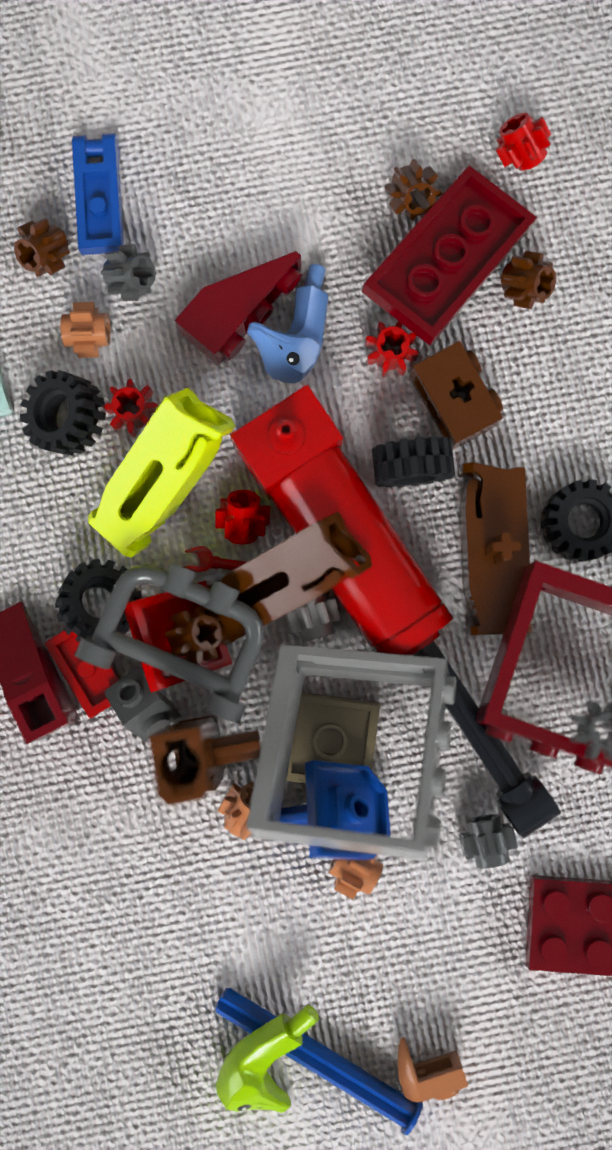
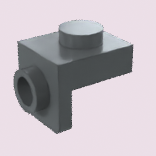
M136 667L105 691V695L122 725L145 742L149 740L150 735L170 725L181 716L174 703L159 690L150 692L141 667Z

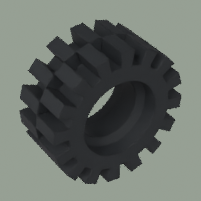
M53 370L45 372L46 377L39 375L34 379L37 387L29 385L25 392L31 395L30 399H22L21 406L27 408V413L20 414V422L28 423L27 426L22 428L24 435L30 436L31 438L28 441L35 446H39L40 449L74 456V453L81 454L85 452L84 445L92 447L96 441L92 438L93 433L101 435L103 428L97 426L98 420H105L106 413L99 411L98 408L105 406L104 398L97 396L100 390L97 386L91 385L92 382L60 370L58 372ZM65 399H68L69 412L67 419L58 428L57 413L59 407Z
M431 436L428 438L415 437V439L411 440L407 438L399 439L398 442H385V444H379L372 448L375 485L378 487L419 486V484L446 481L445 479H452L455 476L452 440L447 437L438 438V436Z
M592 479L586 482L578 480L561 488L548 499L549 503L542 511L545 519L541 521V529H546L547 535L543 536L546 543L551 542L554 545L551 550L556 554H564V559L570 561L576 559L579 562L597 559L612 552V494L609 492L611 486L606 483L597 485V480ZM576 505H588L599 516L600 525L598 531L590 538L577 536L569 527L568 516Z
M92 559L89 565H86L85 562L79 564L75 571L71 570L58 591L59 595L55 603V608H59L56 616L59 622H65L66 626L63 630L68 635L72 631L78 635L75 639L76 641L80 642L82 637L92 639L100 618L91 616L84 609L82 604L83 593L88 589L98 587L107 590L111 594L115 583L128 570L124 566L118 571L113 568L115 565L114 561L107 560L105 565H100V559ZM134 589L128 603L142 599L141 590L136 591ZM123 612L116 631L126 634L130 627L125 612Z

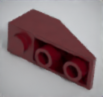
M294 251L203 287L174 320L179 333L217 366L225 358L228 360L233 359L246 342V339L243 337L247 334L249 324L252 322L264 324L274 310L272 304L282 293L285 295L290 294L302 278L300 273L301 255Z
M21 601L1 611L0 684L15 722L26 744H29L80 720V717L24 603Z

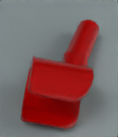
M196 546L184 551L186 553H195L199 557V566H183L196 573L205 572L210 568L235 570L247 563V561L213 556L211 550L205 546Z

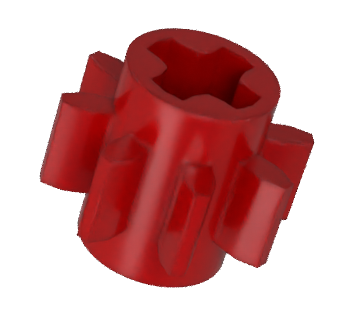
M520 113L508 119L499 129L501 137L496 140L499 146L495 150L504 167L513 163L515 169L518 168L520 171H526L534 168L545 159L548 153L546 148L551 145L548 138L552 134L543 116L534 121L528 113Z
M399 321L395 326L387 328L383 322H379L377 327L378 337H366L365 346L375 350L369 354L366 363L367 365L377 363L382 368V377L387 375L388 370L396 369L403 376L406 372L405 359L409 361L417 360L419 352L409 348L415 342L417 335L413 332L407 334L402 329V323ZM385 343H389L392 348L399 346L398 355H395L391 350L384 352Z
M128 379L127 387L119 390L113 386L110 387V391L113 394L111 403H106L103 409L109 414H116L110 423L115 430H119L123 425H126L129 434L132 437H136L137 429L148 424L151 414L156 412L159 405L154 402H147L153 394L150 386L147 385L139 391L132 379ZM131 402L139 407V411L133 414L124 408L125 405Z
M242 489L229 493L227 499H220V508L215 509V528L225 529V538L235 544L247 545L255 542L258 536H265L266 526L270 525V506H260V496L250 490Z

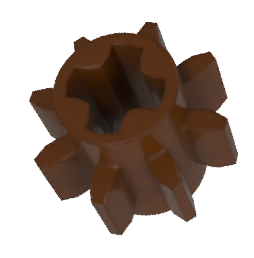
M412 159L410 165L393 168L395 174L392 177V181L385 185V190L390 197H393L389 203L393 211L399 214L405 210L411 221L415 220L416 215L428 212L434 205L436 197L442 195V191L433 183L438 175L432 167L428 166L422 170L421 165L416 159Z
M44 218L36 223L32 220L17 228L22 238L14 242V252L23 268L35 272L36 276L40 277L45 273L53 275L66 267L61 258L70 253L68 249L69 244L66 235L58 226L49 225L48 220Z
M525 251L523 257L513 256L511 258L512 261L504 267L501 275V286L505 292L504 297L514 299V306L532 309L534 302L543 304L545 299L553 293L556 285V273L552 268V262L543 261V253Z
M203 606L191 609L189 613L182 611L172 616L176 625L170 631L165 632V636L169 638V644L172 648L170 654L186 657L187 661L195 664L201 663L202 660L208 661L218 657L215 648L221 641L225 640L219 624V617L205 615Z

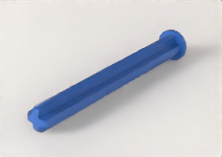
M226 988L223 991L215 1007L217 1014L250 1034L277 1017L231 988ZM303 1033L302 1045L285 1054L290 1059L401 1126V1133L404 1135H409L415 1127L422 1111L423 1102L408 1100L401 1092Z

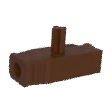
M475 462L463 463L458 469L459 477H467L469 480L463 487L459 510L462 583L465 601L468 605L467 609L473 622V626L466 627V636L503 634L525 566L530 564L525 467L507 470ZM530 624L527 633H532V624Z
M336 512L222 577L221 581L217 582L240 591L236 600L254 609L262 620L263 626L314 600L348 577L352 579L371 568L372 562L371 556L349 533L340 513ZM349 558L354 559L356 562H358L359 565L357 566V565L354 563V561L351 560V559H349ZM334 570L326 579L323 577L324 574ZM204 607L205 615L220 618L219 624L222 629V635L225 636V640L220 643L227 646L246 635L242 623Z
M209 715L182 720L177 724L168 725L149 736V742L153 757L157 795L167 806L204 799L207 792L217 790L223 780L226 764L259 758L262 745L259 730L220 736L218 720ZM187 744L198 755L199 761L190 757L187 751ZM174 751L175 764L170 767L169 754Z

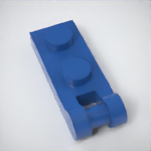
M102 134V139H88L86 135L72 136L78 249L81 255L105 254L110 251H119L120 245H124L119 171L120 151L117 134ZM103 157L102 163H89L90 158Z

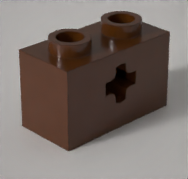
M460 341L415 364L409 375L442 437L452 440L453 450L495 428L503 419L500 413L503 411V405L498 394L493 388H486L479 375L482 373V369L476 355L471 350L465 351ZM453 389L458 393L465 391L467 393L465 400L463 401L460 397L452 399L450 394Z

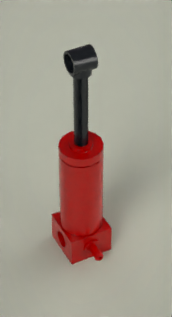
M305 385L230 434L235 451L268 501L273 499L295 534L317 521L339 512L346 529L371 556V568L352 579L348 577L333 587L332 590L369 646L373 647V652L446 659L434 640L441 635L439 630L451 622L454 617L446 605L441 603L442 599L341 450L344 438L309 385ZM349 558L353 560L357 566L359 565L358 562H356L354 559ZM334 570L324 574V578L326 579ZM447 661L449 676L456 677V696L454 704H446V708L500 788L496 793L498 797L496 801L519 836L524 839L559 816L561 811L541 781L535 775L532 776L531 773L523 774L501 740L485 734L487 726L475 722L479 707Z

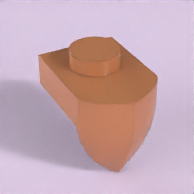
M405 1037L400 1039L398 1075L405 1098L413 1102H423L432 1098L446 1100L457 1095L460 1089L469 1087L457 1051L414 1064Z

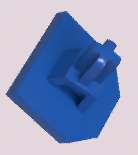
M315 760L305 763L307 804L281 808L279 822L391 836L387 789L368 766ZM309 845V858L370 860L377 856V854Z

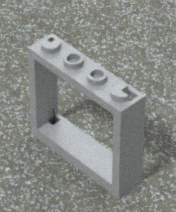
M280 644L246 828L260 839L428 861L429 847L438 848L441 819L440 817H433L435 797H444L446 785V768H439L441 750H449L451 740V721H444L446 704H454L456 696V677L449 676L446 659ZM305 675L431 687L413 839L279 822Z

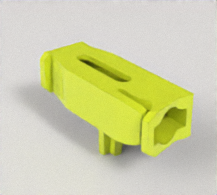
M189 388L165 397L106 485L99 507L92 510L88 515V523L124 556L132 558L148 548L152 542L150 534L165 524V520L176 512L215 458L220 448L222 437L231 433L234 429L235 424L232 418L201 402Z

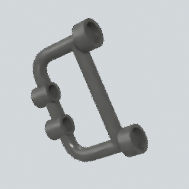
M172 562L168 570L145 564L134 566L124 572L114 585L92 639L82 637L74 655L92 665L110 669L116 653L124 654L211 690L212 694L205 709L223 719L240 723L247 705L239 701L261 650L265 634L262 620L257 612L245 603L236 600L240 591L217 581L213 582L211 589L193 582L197 574L196 572ZM144 583L152 584L242 623L246 636L229 677L116 631L135 587Z

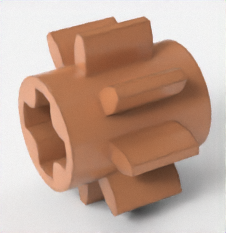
M73 302V311H70V314H62L60 328L64 347H73V352L77 353L78 358L99 357V348L110 346L111 326L108 313H99V309L95 308L94 302Z
M250 782L242 788L235 783L232 784L218 808V812L225 815L224 829L237 837H241V840H245L246 837L252 835L246 828L254 782Z
M376 857L370 860L333 859L328 873L336 877L334 890L353 900L357 892L360 891L370 895L381 876L384 864L375 860Z

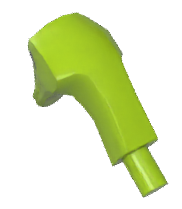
M306 1005L292 1018L285 1013L280 1014L240 1040L231 1049L223 1061L216 1082L217 1096L227 1110L235 1112L274 1110L284 1113L291 1107L290 1097L275 1083L268 1074L267 1069L276 1059L302 1045V1034L319 1021V1015L313 1006Z

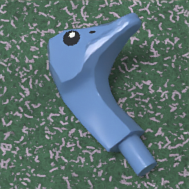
M311 264L308 269L305 285L296 289L294 319L287 333L270 329L258 322H252L248 326L247 334L256 343L266 372L275 380L290 384L302 381L314 368L322 349L328 304V294L321 290L326 269L321 265Z

